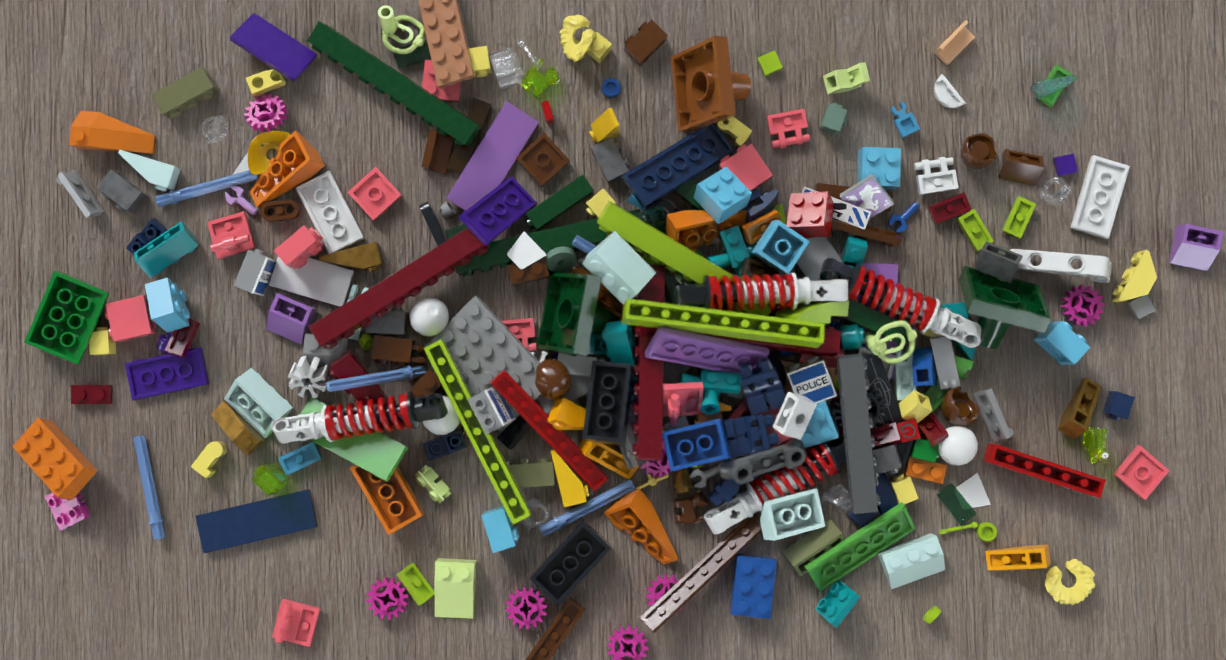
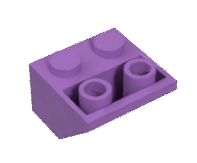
M1190 224L1176 226L1169 264L1208 271L1220 251L1224 231Z
M277 293L269 310L266 329L302 345L317 309Z

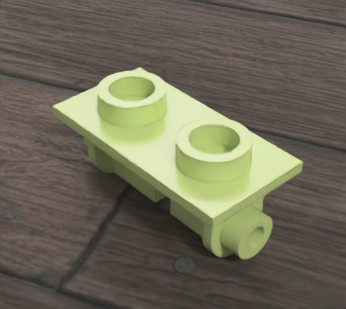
M425 465L421 469L423 473L418 471L415 474L416 481L421 487H425L429 491L428 494L434 502L438 501L440 504L444 500L442 496L447 498L451 494L450 488L442 479L436 484L434 480L439 476L431 467Z

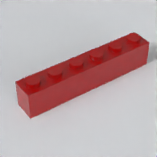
M993 443L987 444L982 460L1096 498H1101L1106 482L1105 479Z

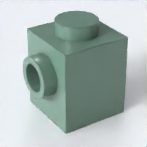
M829 104L825 109L819 129L837 135L841 127H845L848 116H845L847 110L843 109V106L840 104Z

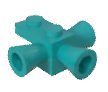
M736 225L719 232L725 247L723 249L724 254L709 256L707 260L722 269L727 266L736 268V274L741 278L740 273L744 260L747 257L755 256L751 252L758 241L751 245H745L739 226Z
M702 368L700 378L681 373L680 383H703V399L700 410L704 414L712 415L720 411L718 402L720 393L740 394L741 391L740 373L717 372L716 370Z

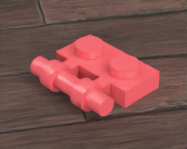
M805 109L768 115L766 117L770 136L778 135V140L771 141L772 148L780 147L782 149L786 148L787 145H803V142L810 141L809 134L802 135L801 132L802 129L808 128ZM794 131V137L785 138L784 133Z
M534 318L502 321L517 339H522V344L529 351H537L536 343H528V338L536 337Z

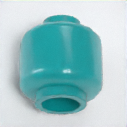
M858 324L840 327V345L844 350L862 347V344L865 343L863 327L860 328Z

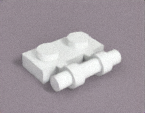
M938 157V160L931 161L925 159L914 163L915 171H923V175L916 176L919 195L958 189L956 170L948 171L947 168L948 165H953L954 163L952 157ZM930 168H940V172L931 173Z

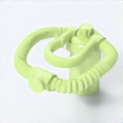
M386 5L379 8L378 16L383 30L382 41L388 50L396 54L406 55L410 54V52L412 53L417 47L423 46L426 33L422 23L407 15L395 17L394 11L390 6ZM401 20L409 21L420 29L419 35L412 42L413 44L406 49L395 48L388 42L387 38L390 37L400 44H408L413 40V31L409 27L399 24L398 22ZM399 28L402 29V32L407 31L410 36L408 39L402 40L395 36L394 33Z
M907 321L891 322L879 328L876 333L873 331L866 332L864 344L873 354L878 355L882 361L895 364L904 361L912 355L917 333ZM903 326L906 329L909 349L898 358H888L887 354L903 349L905 338L900 333H893L882 339L881 335L890 328ZM896 337L901 339L898 347H891V349L887 350L885 342L892 341Z

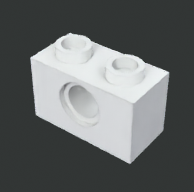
M788 391L773 428L785 436L801 440L817 404L805 396Z

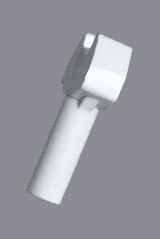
M720 465L705 472L700 471L699 468L693 470L690 478L697 475L701 476V481L695 483L694 487H705L708 478L720 473Z

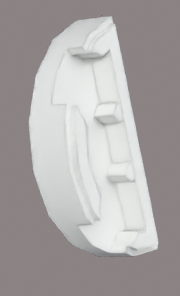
M941 74L934 85V95L937 101L950 109L965 105L966 102L945 76Z

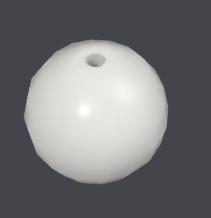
M426 297L420 299L412 306L409 318L411 326L417 333L422 336L431 337L445 330L449 322V313L442 301L437 298Z
M445 395L442 396L448 409L447 415L442 419L422 421L424 427L437 435H446L454 431L460 423V419L449 397Z
M963 426L948 427L945 430L949 436L938 445L940 457L951 465L960 466L969 463L975 457L978 450L975 434Z

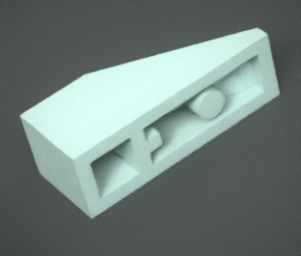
M119 149L118 153L149 183L154 184L155 189L164 192L167 189H175L181 169Z

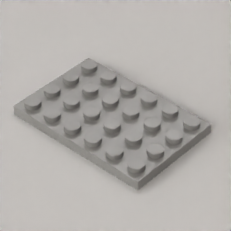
M477 295L455 315L444 331L436 335L425 346L427 347L441 339L445 341L472 396L493 387L490 381L503 369L508 372L534 401L541 395L535 385L536 368L540 362ZM509 404L515 418H517L520 414ZM513 421L498 428V430L503 432Z

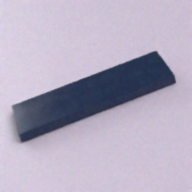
M714 123L696 130L625 173L621 179L644 209L719 163L727 155L733 154L735 150Z
M310 489L195 516L203 554L318 527Z

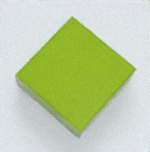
M775 50L757 58L764 76L783 68Z

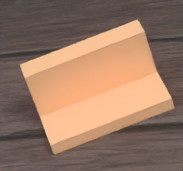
M967 20L934 52L946 65L975 38L965 28L969 23Z

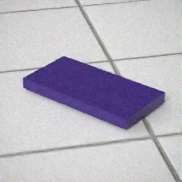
M255 13L230 36V41L293 82L317 58L315 52Z
M511 176L463 212L459 219L486 246L527 212L532 210L538 203Z
M202 347L188 349L185 358L165 354L125 363L132 401L209 385Z

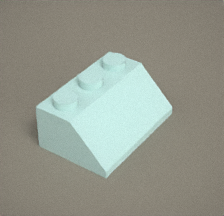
M616 231L590 251L582 263L594 276L601 277V283L623 305L626 299H632L656 274Z
M252 368L235 379L224 398L265 439L273 432L271 428L272 423L278 418H286L293 408L287 400L283 399Z
M817 488L765 501L760 518L764 540L775 541L825 527Z
M932 533L878 553L891 590L945 570L944 554L937 536Z

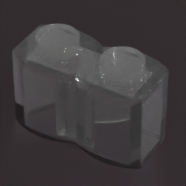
M511 47L489 54L500 90L522 83L523 70L521 65H516L520 62L517 53H512Z

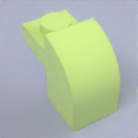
M866 62L856 64L848 69L835 70L823 76L827 94L854 90L870 81Z

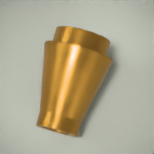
M688 468L676 470L674 482L676 493H691L693 486Z

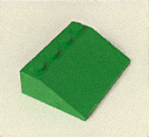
M54 271L24 343L79 365L110 293L66 273Z

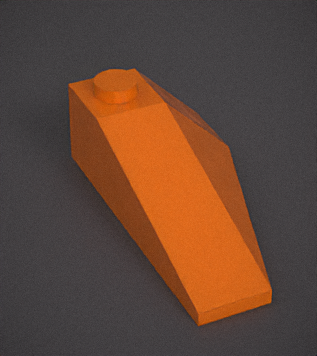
M80 111L71 125L69 145L86 150L119 152L120 149L130 153L154 155L156 136L100 112Z
M294 131L280 144V151L275 158H271L269 161L271 165L265 173L260 175L250 190V194L257 207H261L266 202H270L308 180L325 166L318 151L299 132Z
M684 210L667 214L666 233L670 238L696 252L697 247L705 243L707 246L712 244V240L720 236V231L736 225L739 226V229H742V226L746 223L747 212L746 210H740L720 224L705 210Z
M640 488L627 493L604 512L616 528L620 531L624 529L631 535V540L634 542L639 541L643 544L645 551L663 565L677 561L678 556L651 501Z

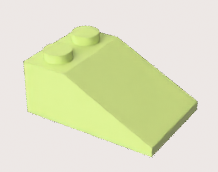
M438 558L435 561V617L474 618L477 560Z

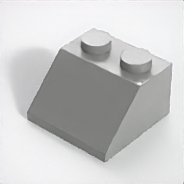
M305 334L303 356H307L306 359L310 365L314 357H318L321 360L317 368L324 367L325 365H328L330 368V363L347 351L348 338L339 340L338 344L331 349H324L319 345L313 334Z

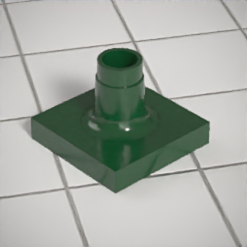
M964 266L959 281L967 313L979 316L977 323L982 328L979 345L991 349L998 348L1010 324L1043 333L1046 332L1051 318L1039 285L1014 278L1011 283L1003 282L994 276L983 274L972 267Z
M550 273L536 348L587 356L591 333L600 335L605 329L607 322L618 321V316L597 304L601 277L589 274Z

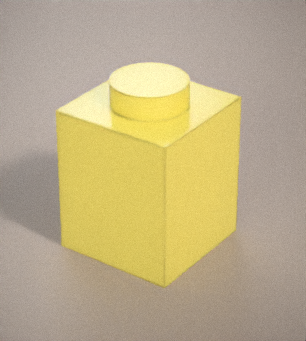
M596 32V37L590 46V50L586 53L600 64L612 50V43Z
M487 46L469 48L476 77H485L488 73H492Z
M603 188L586 202L588 207L586 211L592 218L595 216L599 218L608 201L615 205L616 202Z
M108 327L95 328L96 331L93 332L89 341L90 355L116 354V342H113V339L110 337Z
M915 390L899 403L901 416L906 421L916 418L918 424L932 412L929 397Z
M900 474L892 478L893 481L890 484L898 504L901 502L907 504L919 499L909 476Z

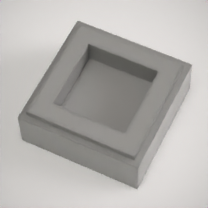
M1148 295L1137 297L1128 302L1136 320L1156 311Z

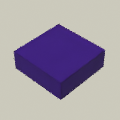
M1074 153L1053 158L1057 177L1078 172Z

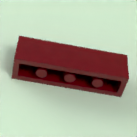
M350 350L330 363V373L336 380L369 375ZM378 384L344 390L348 395L352 394L354 396L356 405L358 401L362 400L366 406L369 399H373L375 404L378 405L380 397H383L386 405H388V396Z

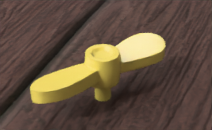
M648 474V482L635 489H642L648 485L650 487L655 486L658 481L669 477V474L661 478L660 476L655 478Z

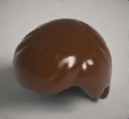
M984 133L968 136L961 148V158L964 164L973 169H982L991 165L997 158L993 138Z
M554 359L544 360L536 368L535 385L544 398L558 400L569 393L572 386L571 375L562 362Z
M959 386L949 389L945 394L941 404V412L949 423L955 426H965L977 420L979 409L969 399L967 392H960L961 387Z

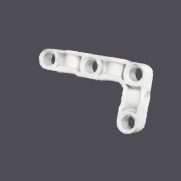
M1010 249V251L1023 256L1017 269L1018 271L1086 276L1094 282H1110L1112 262L1105 256ZM1041 257V264L1033 266V259ZM1075 261H1082L1080 269L1075 270L1072 268Z

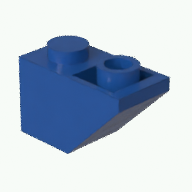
M932 347L914 349L912 374L915 387L937 386Z

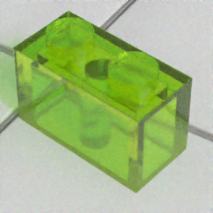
M272 463L265 464L264 466L260 465L253 474L255 476L251 480L269 496L278 493L291 478L288 475L286 476L279 466Z

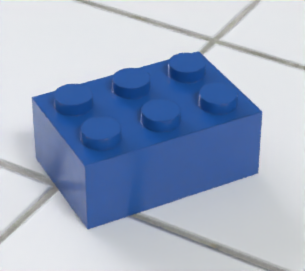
M722 419L662 432L671 471L731 457Z
M738 554L735 557L730 601L731 615L771 619L776 559L774 557Z

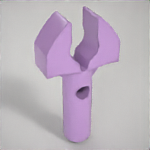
M231 186L236 191L238 198H232L229 193L225 192L226 201L233 206L235 203H239L251 215L257 214L258 210L244 198L243 194L246 191L241 187Z

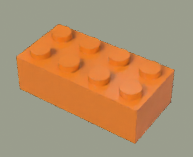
M38 417L12 446L57 498L73 500L98 471L53 421Z
M357 465L350 467L388 535L425 514L399 466L396 467L388 482Z

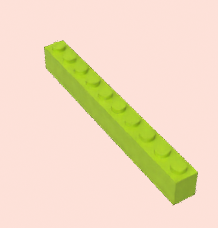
M608 201L597 220L602 231L608 234L610 231H616L626 242L628 241L633 244V249L640 253L647 252L650 254V259L657 263L662 261L667 264L666 268L673 273L679 271L683 274L682 278L690 283L694 280L702 284L704 275L716 276L718 280L724 275L729 280L733 276L731 273ZM733 302V308L738 310L737 302ZM748 304L744 305L743 309L748 314L768 316L771 312L768 304H765L763 310L758 308V304H755L753 310L748 309Z
M626 299L623 305L622 324L651 328H659L661 326L692 333L818 348L824 343L825 323Z
M441 339L425 347L424 350L511 522L515 524L531 516L532 512L492 433L485 434L468 401L473 396L445 341Z

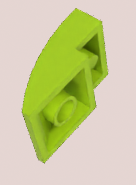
M810 301L809 305L799 303L795 310L781 309L776 313V317L830 323L831 316L848 317L849 301Z

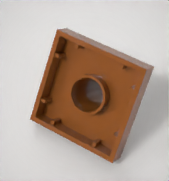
M713 36L671 57L679 132H693L736 115L734 101L745 100L750 94L751 81L746 73L731 71L728 39L725 36Z

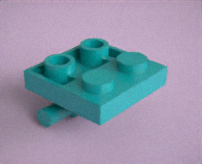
M837 580L830 587L825 597L819 601L815 610L837 628L860 599V596L841 580Z

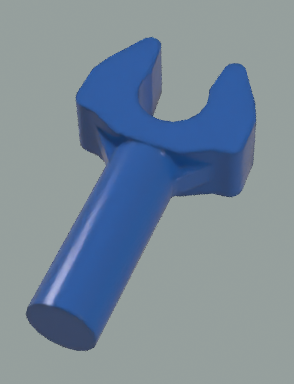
M914 202L901 215H892L889 218L888 226L898 221L900 226L896 229L895 233L903 232L908 228L906 220L920 206Z

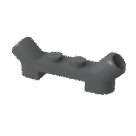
M791 438L784 445L740 459H724L720 463V475L723 479H732L737 483L744 484L753 481L754 476L785 466L789 469L797 467L804 462L806 457L803 442L800 439Z

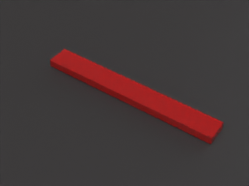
M505 369L490 381V384L594 492L609 479L590 458L583 454L582 450L564 431L555 429L552 424L547 422L549 415Z

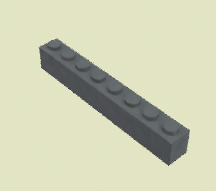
M860 354L836 356L851 510L854 514L878 512L877 505H880V497L876 493L878 477L877 474H874V467L877 466L875 455H872V448L875 447L874 437L870 434V429L873 428V421L868 413V409H871V401L869 397L867 398L866 390H869L868 378H865L867 361Z

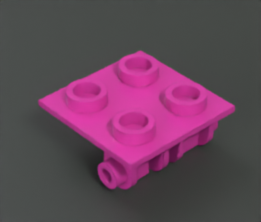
M53 492L45 496L60 531L81 520L90 518V511L87 505L81 506L86 502H79V499L83 498V495L78 496L81 492L73 500L57 498Z

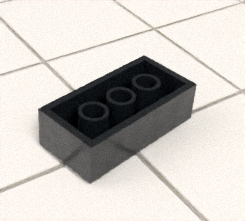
M592 361L582 438L586 442L625 446L634 367L631 364Z
M583 519L533 572L530 580L553 602L559 605L609 552L612 545Z

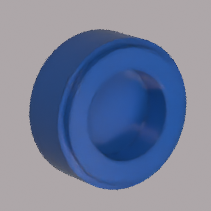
M614 78L606 79L602 84L604 96L615 98L619 95L621 91L620 83Z

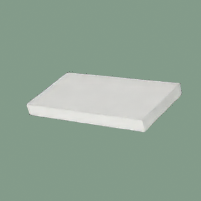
M1095 155L1091 156L1071 223V229L1109 239L1130 166Z
M327 171L296 187L316 230L323 237L322 241L329 254L342 251L365 239L331 171Z
M278 256L269 286L339 307L345 304L355 271L312 258H308L307 264L302 268L293 269L286 266Z

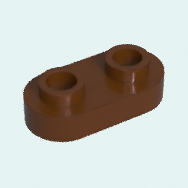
M293 200L266 202L262 205L260 214L263 219L269 222L293 220L299 216L300 207ZM293 207L294 211L289 214L288 209ZM274 209V215L270 216L269 211Z

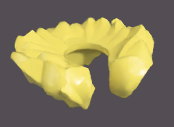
M577 14L566 17L563 20V29L559 32L561 34L560 43L563 45V53L573 62L584 58V54L590 50V46L596 37L595 31L587 29L583 31L580 42L575 39L574 34L576 30L582 27L589 28L590 21L586 17Z
M1072 559L1065 563V567L1076 577L1075 585L1070 588L1062 584V572L1055 565L1051 567L1046 574L1045 586L1048 593L1060 604H1078L1080 601H1084L1088 594H1091L1092 589L1095 588L1093 580L1095 573L1077 559Z

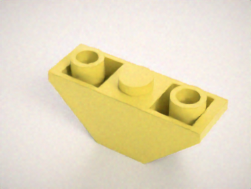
M1143 250L1133 255L1130 268L1125 270L1122 275L1123 280L1121 284L1113 291L1112 302H1122L1148 295L1157 279L1150 251Z

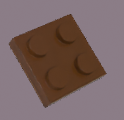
M545 133L516 158L541 187L570 162Z

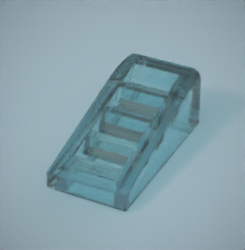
M1074 75L1038 81L1031 88L1036 98L1041 99L1072 84L1078 78Z

